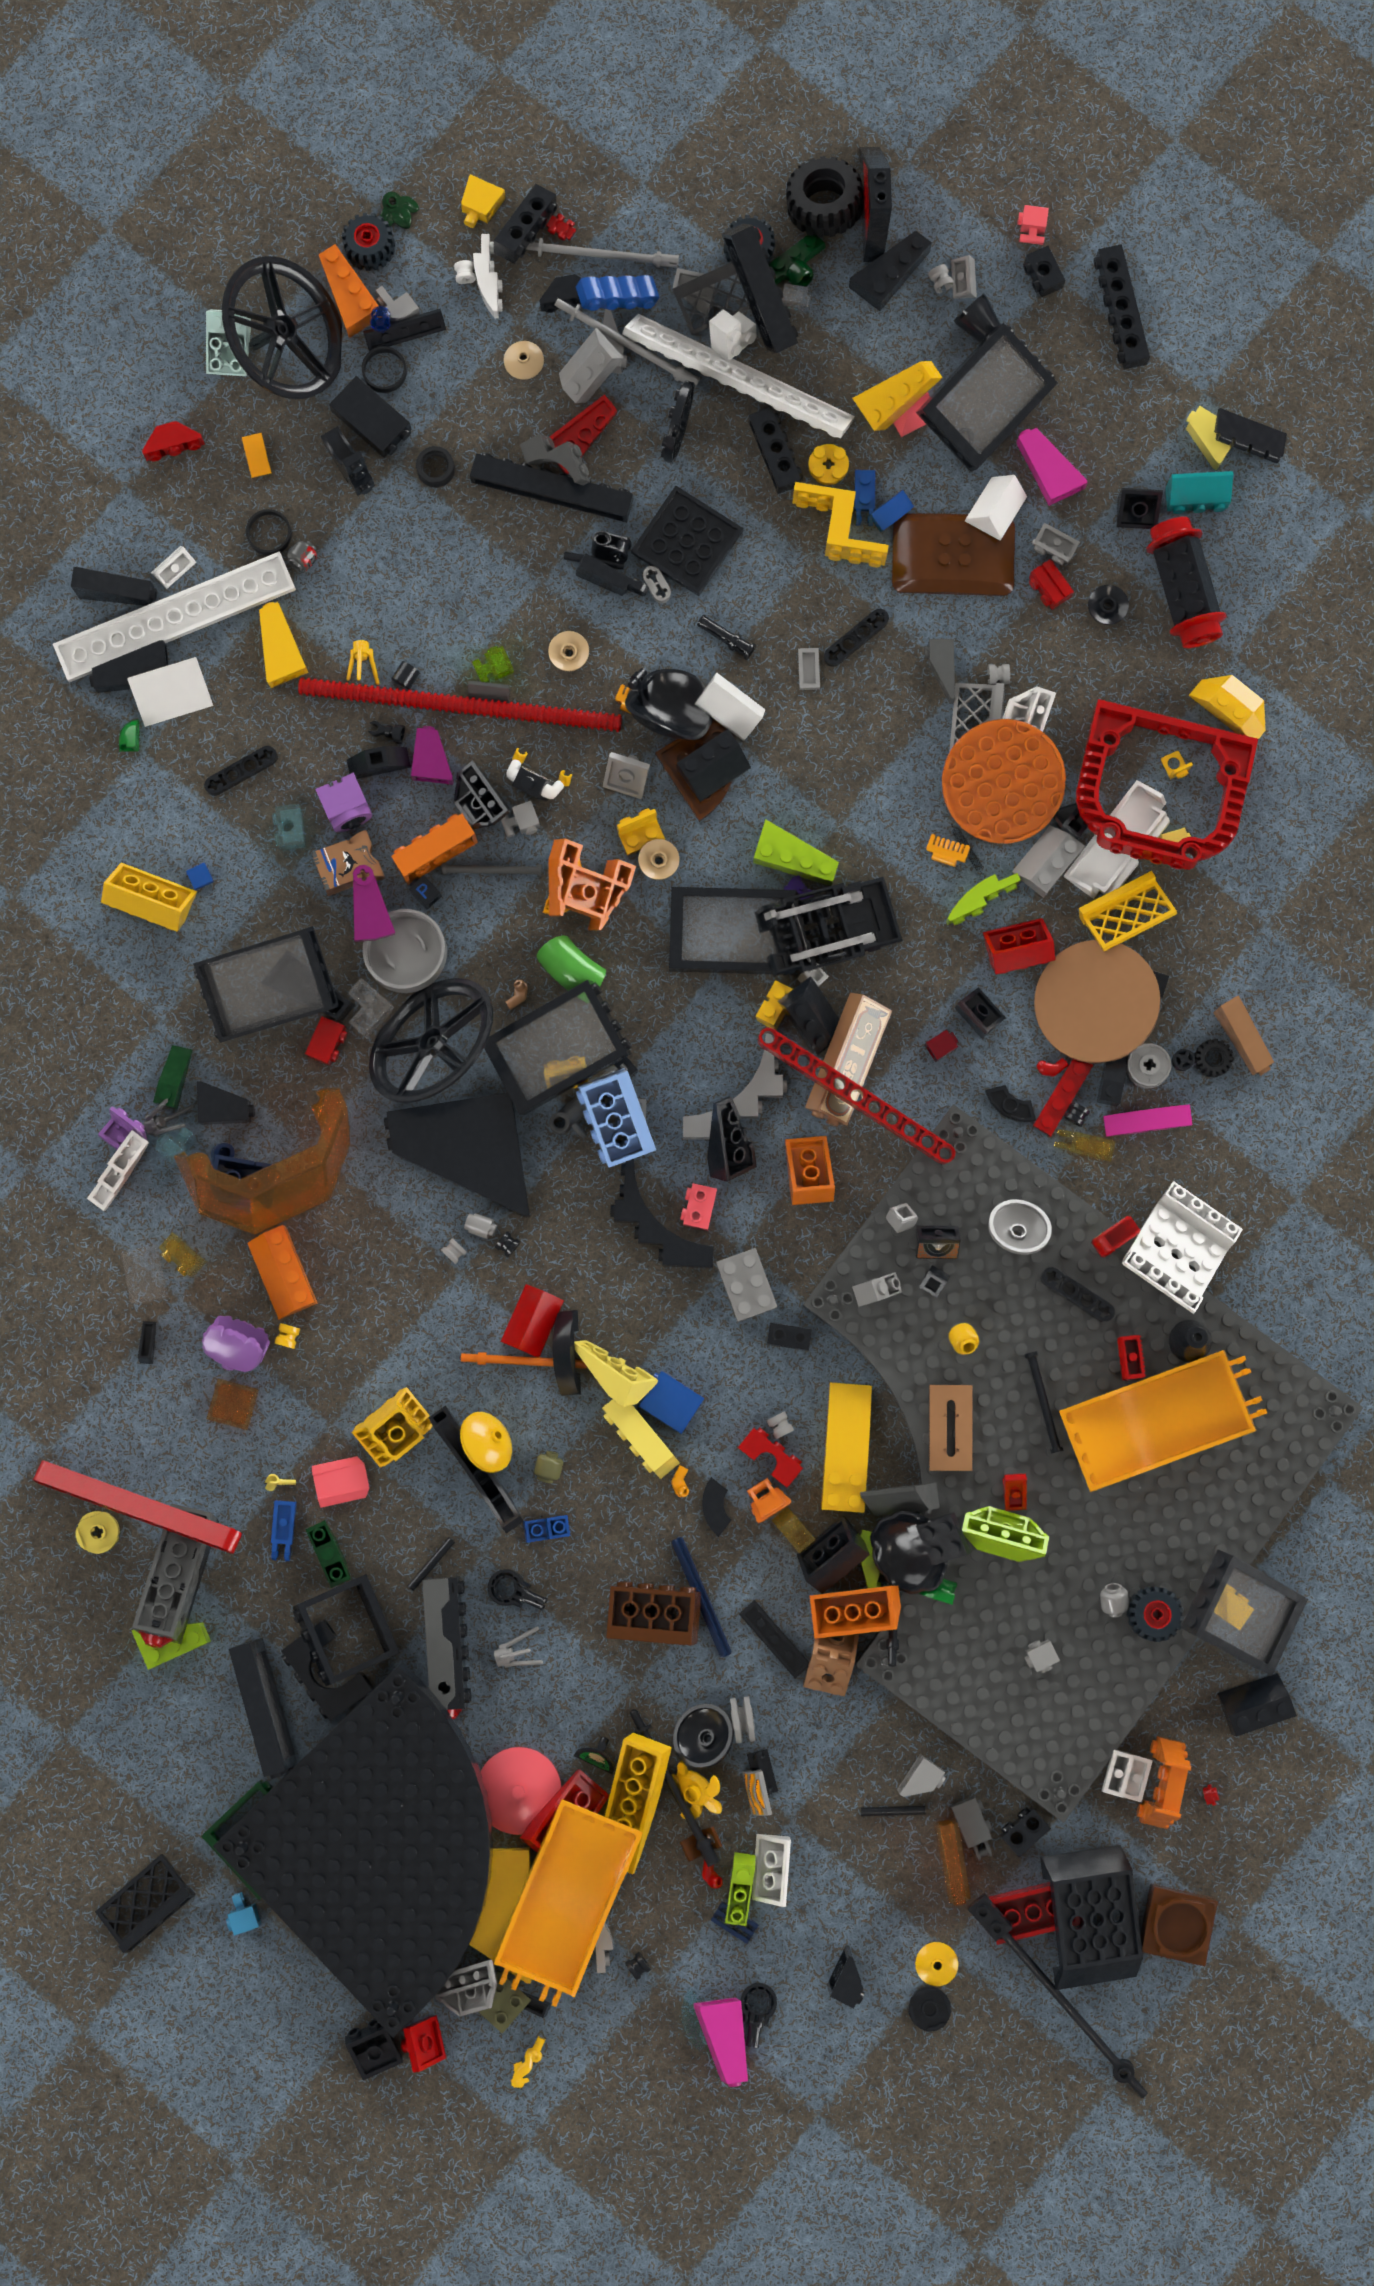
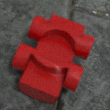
M560 213L556 217L552 215L546 224L548 232L552 235L556 232L558 238L562 241L565 239L571 240L576 232V229L573 228L575 223L570 219L566 223L563 222L565 217Z

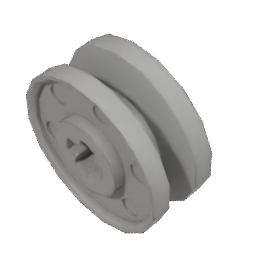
M1153 1043L1142 1044L1128 1056L1126 1073L1130 1081L1136 1086L1144 1089L1154 1088L1161 1085L1169 1076L1171 1059L1167 1051L1159 1045ZM1148 1061L1151 1062L1150 1065H1153L1149 1071L1146 1070L1147 1067H1144V1064Z
M749 1696L743 1697V1707H738L736 1698H730V1711L736 1744L742 1743V1733L746 1732L749 1741H755L754 1719Z

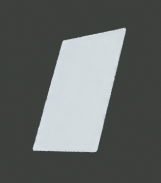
M196 657L128 678L145 727L213 706Z

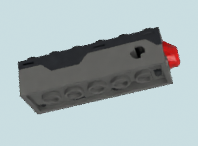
M171 1504L172 1507L219 1523V1520L210 1512ZM163 1529L132 1626L141 1635L146 1645L161 1648L170 1642L182 1643L211 1546Z
M460 1576L428 1578L422 1580L429 1690L451 1714V1718L455 1719L461 1710L465 1709L468 1703L472 1701L471 1688H467V1681L470 1680V1667H466L465 1659L469 1658L468 1645H464V1638L468 1635L467 1623L463 1624V1616L466 1615V1603L461 1600V1594L465 1593L464 1580L460 1581ZM446 1682V1685H450V1691H446L441 1686V1683Z

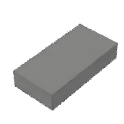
M819 648L798 649L799 690L820 689Z

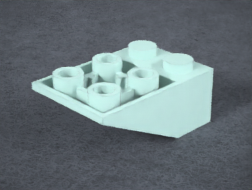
M210 309L206 311V374L247 376V373L236 360L228 344L223 327L222 310ZM234 314L235 316L251 320L250 318ZM235 322L238 338L248 356L251 327Z

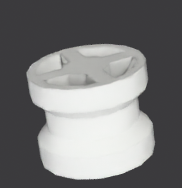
M463 260L454 264V270L457 272L455 277L457 283L467 284L473 283L476 280V276L473 273L474 263L472 261Z

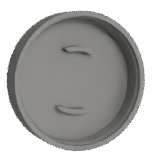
M398 909L388 912L395 935L375 941H364L363 959L374 980L390 991L412 993L422 990L431 985L440 976L445 967L447 944L444 935L437 923L420 911Z

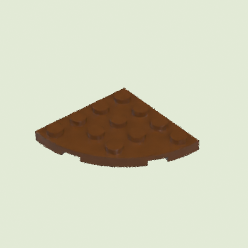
M712 719L709 730L700 739H676L655 752L661 765L699 822L711 814L722 802L732 781L702 802H699L678 772L677 763L727 730L715 719Z

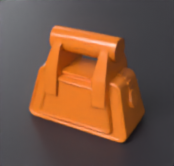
M768 1478L747 1490L749 1496L754 1501L751 1503L752 1513L759 1524L791 1504V1499L781 1489H774ZM768 1488L769 1492L758 1499L756 1495Z

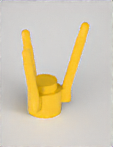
M364 640L353 642V649L350 650L347 681L351 678L355 659L357 660V680H361L362 661L367 660V657H369L376 685L380 684L373 658V649H369V642Z

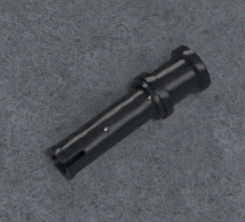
M702 615L697 623L698 627L727 644L729 650H735L743 655L745 660L749 659L756 648V644H750L742 638V635L731 633L705 615Z

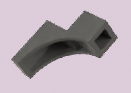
M538 434L520 444L526 463L533 466L548 462L559 463L567 469L575 483L584 486L590 482L588 478L589 471L582 462V452L578 445L567 441L555 448L552 439L542 434Z

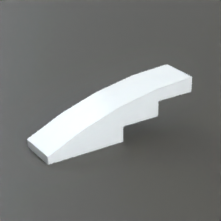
M131 1130L107 1163L108 1167L98 1179V1184L87 1199L103 1211H106L139 1162L149 1142Z

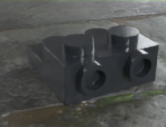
M376 2019L371 2020L367 2027L363 2029H351L347 2036H345V2046L362 2080H366L403 2063V2058L394 2042V2037Z

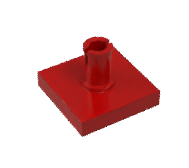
M437 2015L426 2017L403 2028L405 2039L401 2041V2049L404 2053H409L413 2073L420 2072L446 2059Z

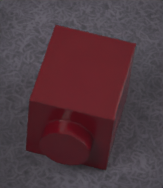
M946 1029L927 1041L924 1046L934 1061L937 1062L958 1048V1039L953 1032L949 1033Z

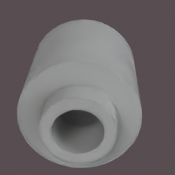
M469 1213L464 1229L468 1230V1233L488 1239L489 1236L493 1237L497 1225L494 1224V1219L477 1213L474 1215Z

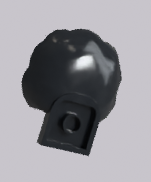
M900 1511L891 1517L880 1520L870 1535L875 1566L890 1586H899V1591L908 1594L935 1590L943 1581L948 1561L971 1553L955 1513L930 1520L917 1513Z

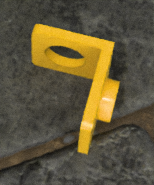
M1179 751L1161 758V762L1170 780L1175 777L1178 779L1185 777L1193 766L1192 762L1185 764ZM1170 758H1177L1180 765L1177 769H1171L1168 766Z

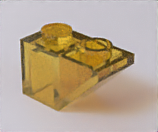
M788 1507L771 1520L798 1553H801L816 1540Z

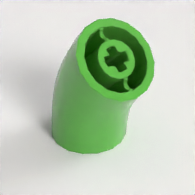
M562 935L549 940L541 947L537 954V960L541 966L567 991L586 980H591L593 983L596 982L600 987L606 974V969L582 953L568 936ZM585 992L576 996L586 1003L590 1002Z

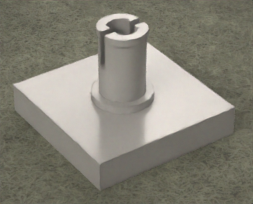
M611 752L608 758L603 787L642 799L650 764L639 761L634 755L626 757Z

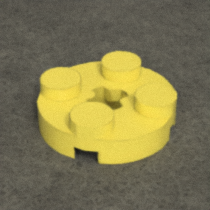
M93 1511L84 1515L76 1528V1539L80 1547L94 1554H101L111 1550L119 1540V1524L107 1512ZM96 1526L99 1529H103L101 1538L93 1536L92 1532L95 1531Z

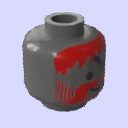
M297 541L287 553L288 564L298 572L310 569L318 558L314 544L310 541Z

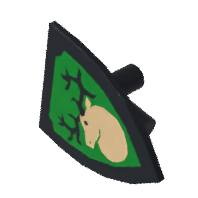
M601 1737L596 1749L581 1748L574 1754V1757L610 1774H613L615 1770L613 1761L604 1753L609 1739L606 1737Z

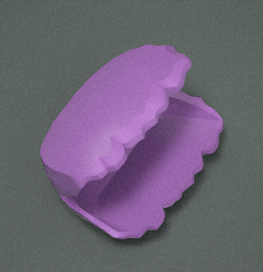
M218 1316L214 1323L207 1328V1331L203 1333L202 1348L209 1358L222 1364V1368L247 1372L252 1371L262 1362L270 1341L268 1334L265 1333L263 1328L258 1327L255 1329L251 1323L248 1324L246 1321H240L239 1319L232 1320L231 1316Z

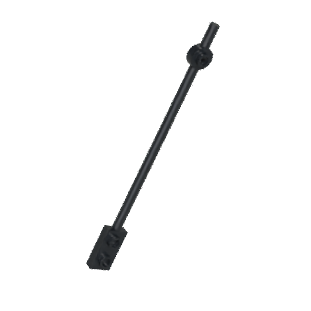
M984 1893L969 1904L968 1911L995 1942L1001 1937L1110 2061L1113 2065L1112 2072L1115 2080L1120 2083H1129L1141 2098H1144L1148 2092L1134 2077L1135 2072L1132 2062L1127 2059H1118L1059 1990H1055V1985L1009 1933L1013 1929L1012 1924ZM1121 2071H1126L1127 2074L1122 2075V2074H1120V2072H1121Z

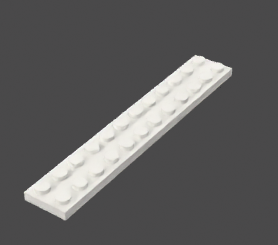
M637 314L624 327L622 335L628 337L629 340L639 342L649 350L658 351L668 359H675L687 368L696 369L704 376L715 378L723 385L736 388L738 392L748 394L759 402H765L773 406L775 410L784 411L794 419L803 420L813 428H820L832 437L841 438L854 420L855 416L733 358L727 361L710 347L640 314Z
M279 551L53 643L65 676L70 683L92 674V668L159 640H164L165 643H168L293 592L296 589Z

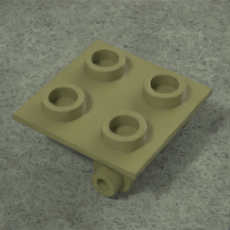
M498 1971L496 1973L497 1988L492 2008L479 2011V2013L503 2033L531 1999L518 1987L516 1991L512 1990V1982L508 1978L503 1985L498 1984L502 1974Z

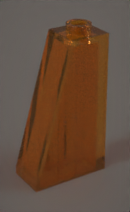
M955 1819L933 1822L948 1901L954 1905L966 1904V1900L971 1899L958 1823Z

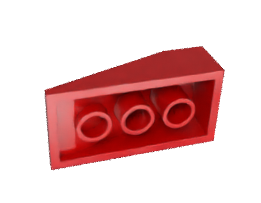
M578 1769L535 1816L520 1839L538 1853L561 1799L598 1814L610 1795Z

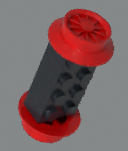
M1176 517L1155 525L1150 529L1152 542L1146 547V551L1149 554H1154L1174 623L1170 634L1180 637L1183 648L1200 647L1218 640L1223 636L1220 623L1227 616L1219 608L1200 538L1203 535L1202 530L1193 529L1189 517Z

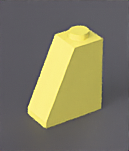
M1199 406L1197 411L1192 410L1186 419L1188 422L1186 430L1212 468L1217 470L1232 446L1231 444L1226 445L1216 441L1217 433L1214 430L1217 416Z

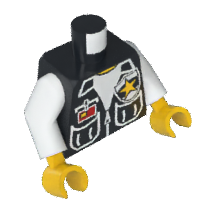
M519 748L516 749L506 773L507 778L513 782V787L545 801L554 799L564 786L570 785L572 774L565 776V770H562L558 781L554 782L521 766L525 761L527 752L520 754L518 752Z

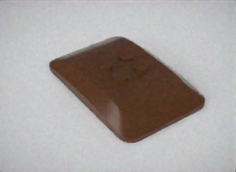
M916 513L903 515L893 523V588L900 593L1009 595L1014 588V522L1012 521L1000 541L965 522L968 514Z

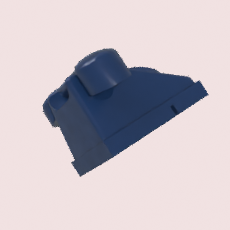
M220 1143L215 1145L211 1151L212 1160L208 1163L206 1185L203 1191L207 1194L203 1202L205 1212L212 1216L222 1214L226 1207L224 1199L269 1207L276 1165L234 1158L235 1151L230 1144Z

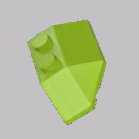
M990 1506L973 1512H967L964 1517L962 1532L965 1538L979 1551L1018 1562L1041 1558L1046 1555L1049 1536L1029 1517Z

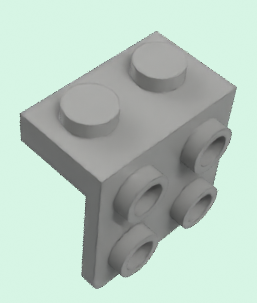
M1046 523L1043 524L1036 539L1032 541V545L1035 546L1033 548L1034 551L1043 556L1046 553L1052 555L1051 559L1060 565H1063L1064 562L1069 564L1080 544L1078 540Z

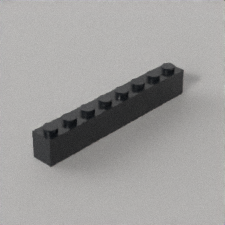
M476 453L470 473L471 483L626 523L633 503V493H630L627 489L619 488L617 490L607 484L600 483L598 485L591 483V481L583 486L575 483L568 474H555L545 468L535 469L529 464H516L506 458L496 459L487 453H482V455Z

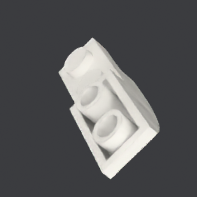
M481 234V253H473L476 280L482 299L494 318H499V312H502V299H499V292H502V280H498V273L494 272V261H491V254H494V242H490L489 234Z

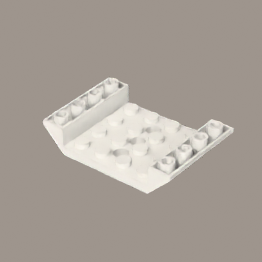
M1173 1181L1150 1213L1140 1233L1124 1256L1122 1264L1194 1314L1203 1300L1202 1295L1225 1254L1236 1242L1243 1229ZM1154 1241L1159 1242L1161 1247L1156 1246ZM1172 1253L1176 1254L1178 1256V1259H1175L1172 1256ZM1189 1265L1193 1266V1267L1195 1268L1196 1272H1195V1271H1192V1270L1189 1268Z

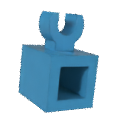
M243 1892L234 1894L232 1900L236 1910L228 1914L226 1923L229 1931H233L235 1936L258 1928L262 1923L256 1904L246 1906Z

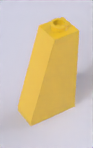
M279 602L265 604L263 608L259 609L266 680L270 688H273L308 673V670Z

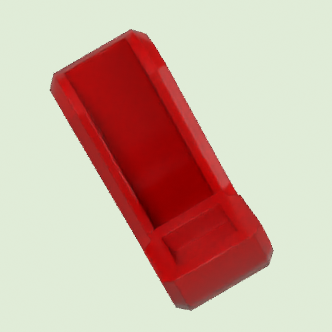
M1126 1216L1094 1238L1091 1244L1100 1257L1105 1258L1140 1233V1229L1131 1216Z

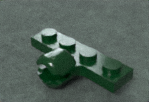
M807 235L768 264L775 272L776 279L774 281L776 285L783 280H788L795 288H806L814 277L812 268L806 263L826 248L825 242L818 238L817 235Z

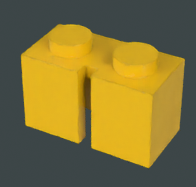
M775 980L767 994L768 1001H763L756 1014L757 1021L777 1030L786 1014L778 1000L793 989Z

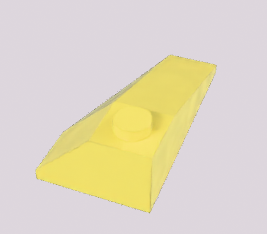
M587 1340L574 1341L577 1354L608 1396L613 1398L619 1406L626 1407L637 1404L658 1383V1380L639 1367L633 1369L625 1365L626 1360L622 1358L609 1357L608 1351Z

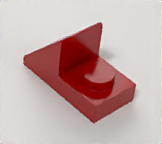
M1026 1473L1004 1475L1005 1511L1027 1510Z

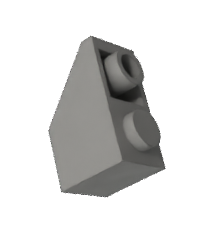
M896 1272L852 1286L859 1307L902 1292Z

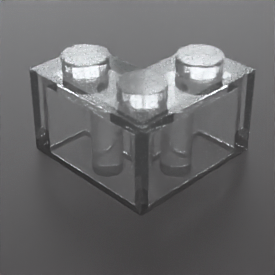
M360 978L347 993L351 999L362 1007L349 1021V1024L367 1040L392 1013L394 1007L366 981Z

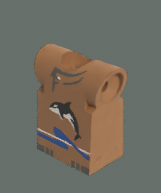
M367 830L357 833L350 840L311 852L328 896L352 888L353 871L359 865L369 866L373 870L376 881L385 879L380 863L371 855L373 845ZM362 870L357 877L361 878L362 881H366L369 873L365 874L364 870Z

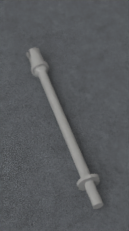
M539 238V243H530L526 250L538 251V257H541L543 252L646 262L652 263L656 268H660V266L678 268L679 255L661 254V251L650 255L543 243V238Z
M557 299L554 306L570 314V321L577 318L594 329L598 328L602 334L673 374L675 381L684 383L687 380L694 382L696 388L700 377L685 370L684 366L676 367L579 311L580 304H577L576 308L561 299Z

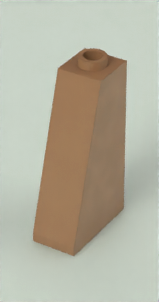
M1236 996L1213 1012L1252 1075L1259 1073L1261 1076L1271 1070L1269 1066L1274 1063V1060L1240 997Z

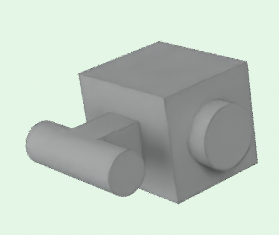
M531 801L512 807L515 817L509 818L506 815L501 819L507 838L515 835L513 828L516 826L519 827L521 834L526 833V835L534 834L538 831L537 828H540V823Z

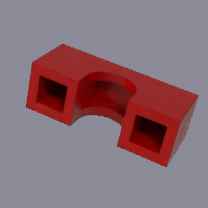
M760 1427L758 1430L753 1428L737 1448L753 1461L763 1452L774 1455L776 1467L770 1475L788 1488L803 1469L800 1466L802 1461L793 1454L790 1457L783 1451L786 1448L777 1441L773 1444L768 1440L769 1434Z

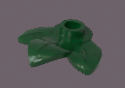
M388 192L383 196V210L380 216L389 223V227L395 223L404 229H409L411 225L410 213L417 212L419 206L409 196L400 197L396 192ZM389 199H394L396 204L391 205Z

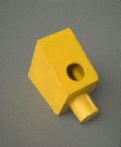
M470 174L461 201L462 212L467 214L464 224L474 228L478 220L488 223L505 201V190Z

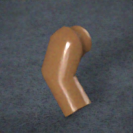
M523 980L514 982V996L505 1001L510 1010L524 1002L527 998L528 987Z

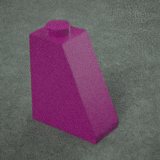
M431 726L417 728L411 771L412 780L453 785V776L438 730Z

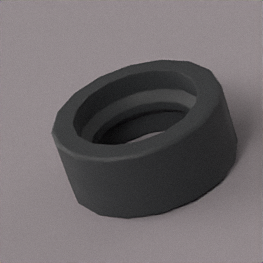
M431 446L420 452L416 459V470L419 479L425 485L439 488L452 480L455 473V465L452 455L446 449L440 446ZM432 456H440L447 463L446 473L437 478L429 477L424 472V463Z

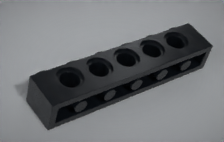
M1122 244L1098 249L1097 255L1094 258V266L1100 272L1098 281L1100 288H1104L1105 292L1103 302L1104 306L1109 309L1108 323L1114 329L1112 338L1114 345H1118L1119 364L1122 363L1123 369L1147 365L1150 354ZM1113 268L1116 272H1109L1107 269ZM1112 287H1118L1120 291H1114ZM1121 305L1125 310H1119L1116 306ZM1126 324L1130 328L1124 329L1121 325ZM1126 343L1133 344L1134 348H1129Z

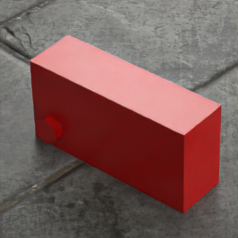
M1050 1882L988 1897L1012 1924L1013 1929L1009 1933L1015 1940L1055 1931ZM1078 1916L1072 1921L1073 1926L1080 1925L1081 1923ZM1002 1937L996 1941L997 1945L1006 1943Z

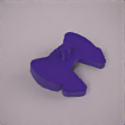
M798 875L789 881L788 886H784V890H796L798 894L812 891L807 889ZM814 895L807 896V897H804V898H800L799 900L805 899V898H809V897H812V896H814Z

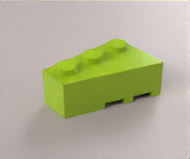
M203 1622L187 1624L181 1644L170 1642L161 1648L146 1645L141 1635L137 1631L131 1630L148 1670L211 1642Z

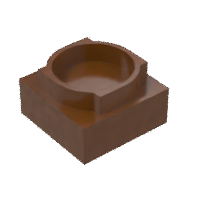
M1150 1883L1140 1933L1142 1952L1205 1967L1218 1901L1212 1897Z

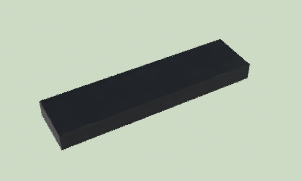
M436 309L363 331L370 352L377 347H390L444 331L446 326L441 309Z
M755 1600L739 1613L795 1679L808 1668V1660Z

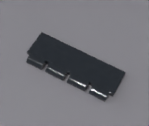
M1222 408L1218 409L1214 430L1217 433L1216 441L1226 445L1231 444L1234 448L1247 451L1261 458L1264 457V459L1274 463L1280 461L1284 454L1287 433Z

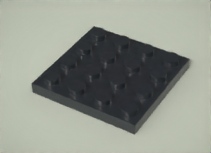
M675 485L632 548L631 554L650 566H655L661 573L697 596H700L742 534L744 528Z

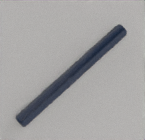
M683 1537L674 1539L672 1545L690 1587H696V1591L701 1592L700 1611L721 1658L726 1657L732 1651Z

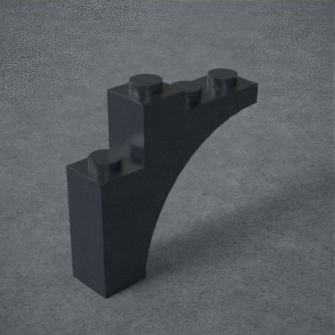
M338 426L321 435L324 446L347 483H350L356 495L369 493L375 484L368 472L365 459L360 450L356 452Z

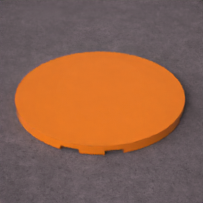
M996 719L981 723L971 728L957 740L945 760L942 772V793L945 804L956 823L978 839L990 843L1004 844L1023 841L1044 829L1059 810L1065 794L1066 773L1064 762L1053 741L1033 725L1013 719Z

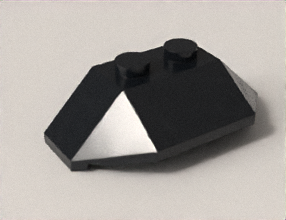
M473 760L457 772L454 804L460 813H463L473 830L493 826L510 813L511 809Z

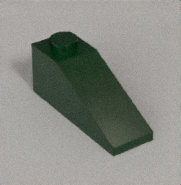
M172 1045L158 1081L153 1103L159 1105L165 1099H168L164 1107L178 1110L192 1049Z

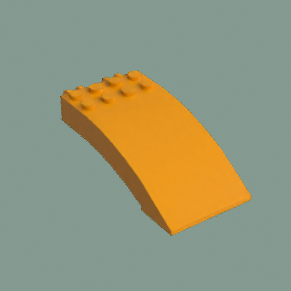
M1225 1350L1060 1410L1059 1413L1090 1492L1255 1432L1256 1428L1252 1419L1267 1414V1410L1260 1409L1255 1413H1249L1247 1406L1260 1403L1262 1398L1259 1396L1245 1402L1236 1378L1251 1373L1250 1368H1245L1234 1374L1231 1367L1232 1365L1243 1363L1246 1360L1245 1356L1229 1361Z
M561 1799L494 1957L493 1964L504 1968L498 1984L503 1985L506 1982L510 1970L516 1973L511 1984L512 1990L516 1991L521 1977L525 1976L544 1984L539 2001L544 2002L550 1987L557 1989L552 1998L551 2006H557L562 1992L575 1997L643 1832Z

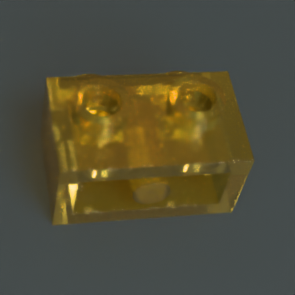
M173 1232L158 1247L162 1251L160 1255L169 1263L171 1261L178 1265L176 1270L184 1277L187 1274L194 1277L207 1263L201 1255Z

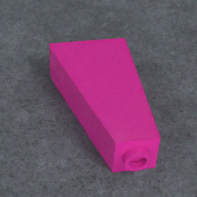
M1037 428L1033 430L1026 429L1019 434L1016 444L1049 506L1086 488L1088 482L1085 477Z
M727 1998L693 2003L720 2080L728 2084L729 2087H737L741 2085V2082L748 2081L741 2000Z

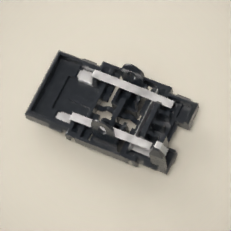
M884 877L862 883L858 881L848 884L847 887H845L844 883L784 898L779 901V905L771 903L762 906L754 912L759 933L770 931L775 944L776 954H771L767 957L773 977L781 974L783 976L789 975L797 970L802 974L806 971L809 972L846 962L857 957H864L866 951L868 953L877 951L882 947L903 941ZM822 892H826V895H825V894H820V895L812 896V897H809V898L801 899V900H799V901L797 900V899L804 898V897H807V896H811V895L819 894V893H822ZM828 906H830L833 918L838 917V923L826 925L825 920L831 918ZM816 922L818 924V928L808 931L803 930L805 925ZM841 926L842 931L838 932L839 942L835 934L829 935L828 929ZM820 932V938L806 940V935Z

